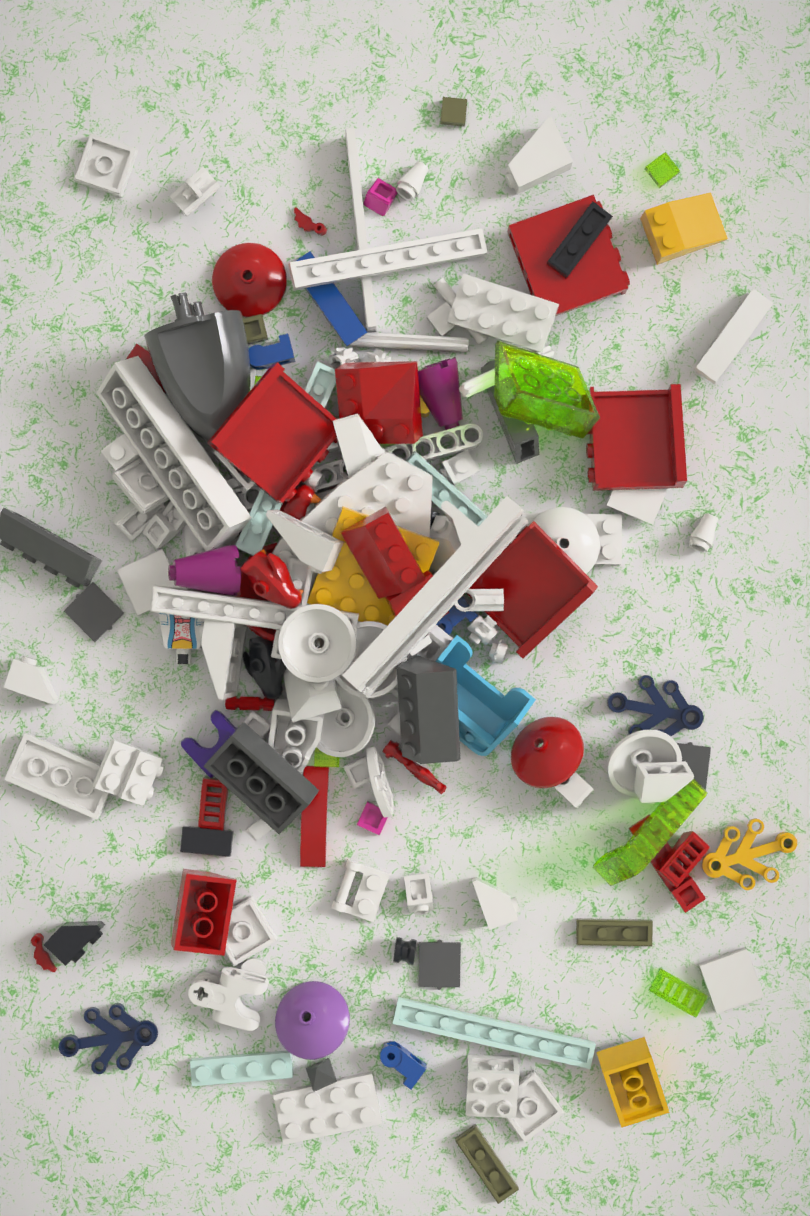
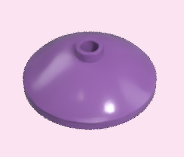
M318 981L299 984L287 992L281 1000L275 1016L276 1033L283 1047L296 1057L306 1060L320 1059L333 1053L344 1041L350 1024L349 1009L344 997L332 986ZM307 1013H310L311 1019L308 1022H305L304 1016Z

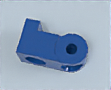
M289 334L279 335L280 343L264 347L261 345L251 346L249 348L250 366L256 370L268 369L276 362L280 365L296 362Z
M463 597L458 600V604L461 607L467 608L470 606ZM453 605L449 609V613L442 617L436 625L450 635L453 627L465 617L471 622L478 615L475 611H460Z
M388 1041L382 1046L380 1059L383 1065L388 1068H395L404 1075L403 1084L412 1090L426 1071L427 1064L395 1041Z

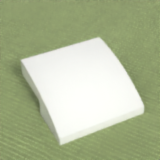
M668 488L612 490L606 505L653 525Z

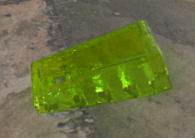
M662 968L659 969L649 988L650 992L695 1018L708 997L702 990ZM665 978L670 979L664 991H660L659 989ZM676 983L678 984V987L676 988L673 996L671 997L669 996V993L672 990L674 984ZM685 988L688 991L684 996L682 1002L678 1001V999L680 998ZM694 994L697 995L691 1007H689L688 1004Z

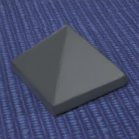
M329 1058L306 1068L314 1092L337 1082Z

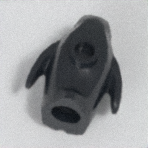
M262 637L252 638L249 640V654L246 651L243 652L245 668L249 675L254 678L266 698L271 700L278 699L283 692L282 678L287 667L282 659L271 657L274 642Z

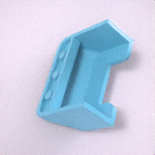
M456 635L435 662L456 669L460 741L477 755L487 756L518 726L536 699L521 688H512L504 696L466 664L472 657V649L466 641Z

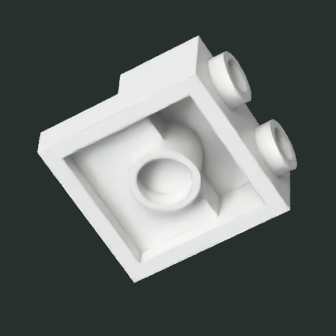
M111 739L92 786L117 795L121 799L143 806L145 800L149 801L153 796L154 787L152 784L155 777H160L163 772L164 764L161 763L163 759L155 753Z

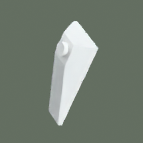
M358 414L333 420L349 478L386 452L378 444Z
M278 698L274 704L268 744L301 774L320 742L324 715L321 714L292 722L288 700Z

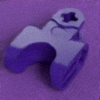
M218 710L211 713V722L215 725L219 734V739L215 746L212 748L202 747L193 738H184L181 741V747L210 778H213L214 775L204 765L237 730L228 718Z

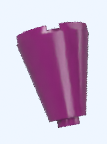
M456 357L427 365L418 371L420 396L438 426H444L445 430L459 426V421L463 419L461 393L459 391L458 362Z
M227 545L173 560V565L168 566L169 581H174V585L179 587L237 596V593L240 591L241 570L234 558H239L238 548L236 545Z

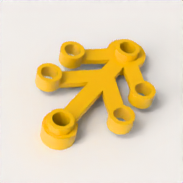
M757 818L749 820L747 824L748 829L736 852L727 856L726 854L731 843L740 838V831L734 826H727L724 829V837L716 852L709 853L703 858L702 869L705 874L712 878L724 875L739 883L740 887L744 890L753 889L755 879L749 874L742 875L728 866L739 863L762 875L770 883H774L779 879L777 869L766 867L753 859L777 851L791 853L797 847V839L791 833L781 832L776 836L775 841L750 848L756 835L764 830V823ZM754 822H759L760 827L757 831H753L752 824ZM731 829L736 831V835L733 838L728 837V831ZM790 839L791 845L785 848L783 845L784 840ZM714 861L719 862V868L716 870L711 868V864ZM770 870L775 872V876L772 879L767 878V873ZM745 878H750L751 883L749 886L743 885Z

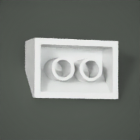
M318 638L315 642L316 646L322 648L324 640ZM286 668L283 676L292 722L342 709L336 679L318 683L309 682L296 677Z

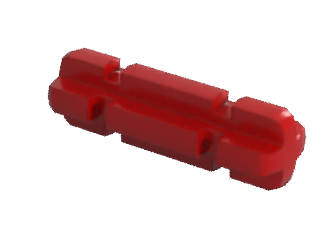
M237 696L225 699L227 710L239 708V710L260 711V709H263V711H273L275 700L266 697L261 699V697L241 696L237 698Z

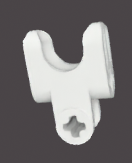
M225 967L222 969L221 976L208 972L197 975L188 990V996L193 1004L213 1009L212 1019L214 1021L243 1030L253 1031L259 1027L260 1016L255 1010L244 1006L240 996L247 993L261 995L268 989L269 980L261 974L233 967Z

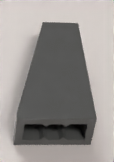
M504 358L486 363L481 367V374L505 364ZM513 377L487 388L486 390L516 464L540 455L538 433Z

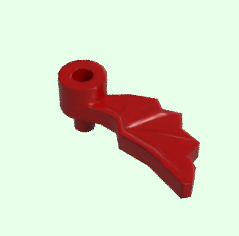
M297 207L294 208V213L296 214L294 220L298 222L299 228H303L304 231H315L320 236L326 234L327 228L324 224L313 223L311 217L303 214Z
M36 933L31 939V944L36 947L34 951L36 964L40 965L43 970L48 969L51 972H55L57 970L56 966L51 961L49 953L43 949L44 936Z

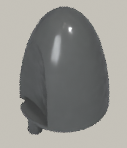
M178 293L179 296L176 294L170 296L177 317L175 322L155 328L147 332L144 337L156 373L174 408L197 435L209 441L250 391V358L245 326L241 311L229 310L204 315L201 301L193 302L194 305L192 303L189 304L187 293Z

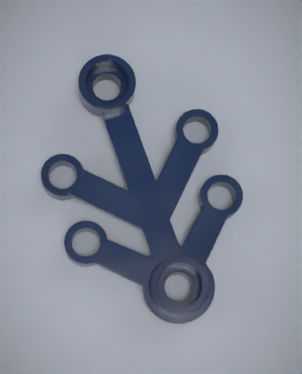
M649 675L641 676L638 680V685L647 692L655 705L628 700L624 694L619 692L612 693L607 698V706L613 712L620 713L627 709L652 714V716L640 724L631 725L628 730L629 735L632 734V730L635 727H639L640 730H650L666 718H671L677 721L666 729H658V731L673 736L683 728L688 730L697 729L701 726L704 719L702 710L695 705H688L679 691L678 683L673 680L665 681L662 689L665 694L672 696L679 710L669 708L655 687L653 678ZM644 678H648L650 680L649 687L645 688L642 685V680ZM669 683H673L675 686L674 691L671 693L666 689ZM616 697L621 700V704L618 707H614L612 704L613 699ZM690 712L694 714L692 722H688L686 719V715Z
M115 1003L109 1009V1016L113 1020H120L131 1029L121 1031L100 1016L98 1008L90 1007L84 1013V1020L89 1024H94L106 1034L78 1038L72 1034L66 1035L59 1043V1051L65 1057H72L76 1055L79 1049L108 1045L101 1056L97 1057L91 1065V1069L95 1074H102L107 1069L109 1060L123 1042L133 1041L127 1052L122 1053L116 1061V1065L120 1070H127L132 1065L133 1058L142 1046H149L156 1041L158 1028L149 1020L139 1022L125 1012L123 1004ZM118 1007L121 1010V1015H115L113 1008ZM88 1012H95L96 1019H90ZM142 1029H148L150 1035L147 1037L143 1036ZM67 1041H73L75 1048H69ZM127 1058L129 1064L126 1066L122 1065L120 1059ZM96 1062H102L104 1068L97 1069Z

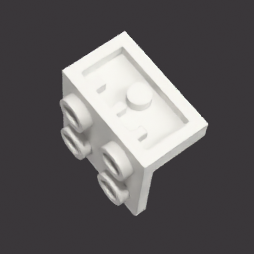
M467 1054L466 1116L515 1118L519 1087L518 1057Z

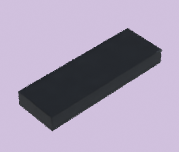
M592 201L547 261V264L565 278H568L613 216Z

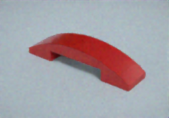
M306 766L303 776L319 792L301 812L300 867H326L329 766Z
M649 814L628 829L657 872L672 848ZM676 858V861L683 867L680 860ZM670 866L669 869L677 876L678 872ZM658 873L685 913L706 899L689 874L675 888Z

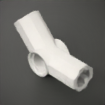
M468 589L465 593L472 597L471 605L463 608L458 604V601L454 604L456 609L463 612L503 611V589Z

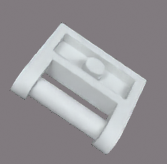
M347 859L345 864L347 869L337 898L333 900L331 908L374 922L390 873ZM358 871L363 873L353 905L346 903L355 873Z

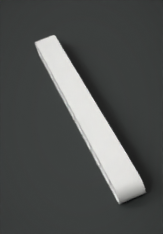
M466 424L421 437L415 444H395L383 449L392 454L396 451L404 452L406 461L416 451L418 445L426 444L430 448V453L421 457L429 462L477 448L481 444L483 431L476 424ZM467 431H475L478 435V440L468 442L464 434ZM445 437H449L454 441V446L451 449H444L440 441ZM344 459L311 468L312 470L318 468V471L321 473L330 471L334 475L330 483H322L315 493L333 489L345 479H349L344 474V468L346 467ZM255 484L248 491L242 487L233 490V492L247 511L251 512L254 504L248 502V495L253 491L259 492L261 488Z

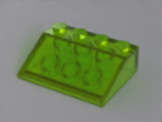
M501 341L496 342L494 397L501 415L583 439L599 420L600 416L579 367Z

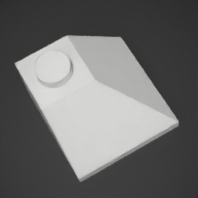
M436 515L430 529L429 538L439 541V546L431 564V572L433 574L461 546L456 528L450 523L447 516Z

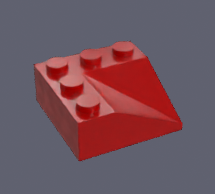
M417 361L343 363L335 369L339 419L358 414L378 444H415L423 436Z

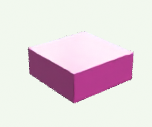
M367 801L357 825L380 835L388 817H383L379 806Z

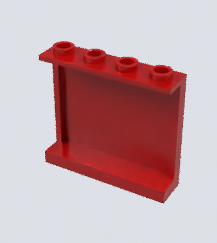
M594 194L513 223L508 227L507 233L530 295L559 304L556 316L618 293L623 295L628 290V285H630L627 272L622 271L619 264L621 262L619 250L617 247L613 248L610 240L613 236L608 224L568 278H565L547 264V261L592 201L603 208L600 201L596 202Z
M278 362L268 368L207 443L277 503H283L284 501L289 502L297 492L295 487L300 481L304 483L311 476L313 465L317 461L320 463L329 453L327 448L332 442L337 443L338 438L333 424V420H337V418L284 373L285 368Z
M670 384L668 390L594 392V387H590L588 394L584 395L583 404L584 410H588L589 419H585V434H590V443L586 444L587 459L591 458V468H588L587 475L588 483H592L593 491L683 488L687 482L681 384Z
M535 521L529 526L526 525L516 536L517 538L503 550L469 588L503 589V611L484 612L519 647L516 653L522 659L598 588L589 576Z

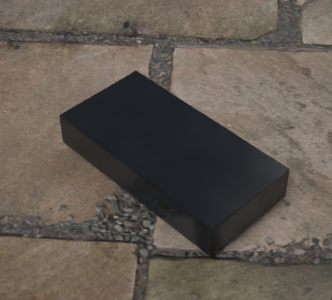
M183 826L180 852L231 857L234 831Z

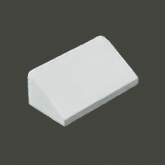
M130 502L112 520L130 541H133L142 533L153 516L157 513H162L167 506L163 503L142 515L133 503Z

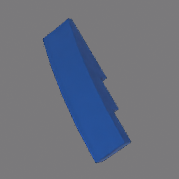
M309 251L296 261L312 259L315 257L313 256L311 251ZM334 283L305 288L346 347L367 334L366 329Z

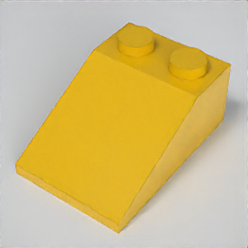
M711 193L661 204L645 210L640 218L657 265L728 239Z
M645 1037L596 1052L621 1128L670 1113Z

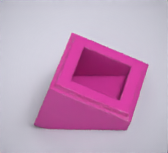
M377 178L368 190L363 205L381 216H385L398 194L396 188Z

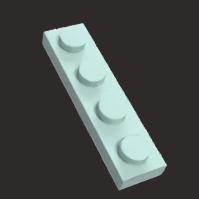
M416 451L406 460L433 476L431 501L441 510L442 502L449 501L477 526L488 517Z
M287 1050L191 1058L190 1060L192 1086L293 1078L292 1054Z

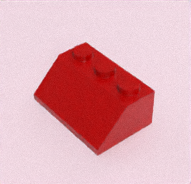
M386 507L341 531L344 540L378 599L403 593L426 580L424 573Z
M183 869L171 939L173 950L225 956L236 879L207 871Z

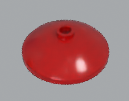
M242 243L231 247L220 256L213 270L212 285L218 301L226 310L241 311L242 317L247 318L260 314L265 315L281 302L286 291L287 276L282 261L271 249L257 243ZM245 273H252L250 280L243 278Z
M544 717L531 722L518 734L512 746L511 764L515 774L525 784L535 788H551L565 782L575 773L582 761L584 753L582 736L571 722L560 717Z

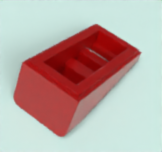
M203 778L198 823L200 828L224 830L228 788L217 778ZM209 787L222 788L221 793L208 791ZM207 797L221 798V802L207 801ZM206 806L219 807L220 812L206 811ZM205 816L219 817V822L205 821Z
M684 832L657 872L673 887L677 888L703 858L710 846L695 832ZM683 850L690 855L689 858L682 853ZM676 858L684 864L683 867L676 861ZM670 866L678 872L677 876L669 869Z

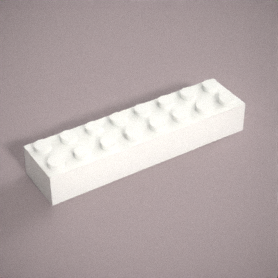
M139 356L114 363L96 394L205 551L230 545L252 518L247 509L242 505Z

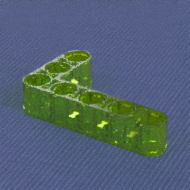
M693 778L691 782L666 802H661L624 845L601 856L593 865L594 870L610 886L638 875L696 809L708 792Z

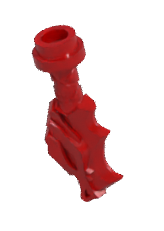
M389 741L382 751L386 754V758L394 757L420 782L433 787L440 794L445 792L446 785L438 781L427 768L403 757L400 747H398L400 744L397 741Z

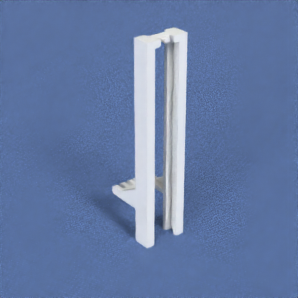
M508 496L501 501L479 527L449 501L442 502L441 508L450 523L455 526L461 546L342 675L365 696L369 698L529 523L526 518L521 516L524 512L523 509Z

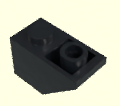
M102 921L66 922L48 939L44 946L65 966L71 960L76 963L86 953L83 950L86 944L90 942L93 945L103 935L100 930L105 924Z

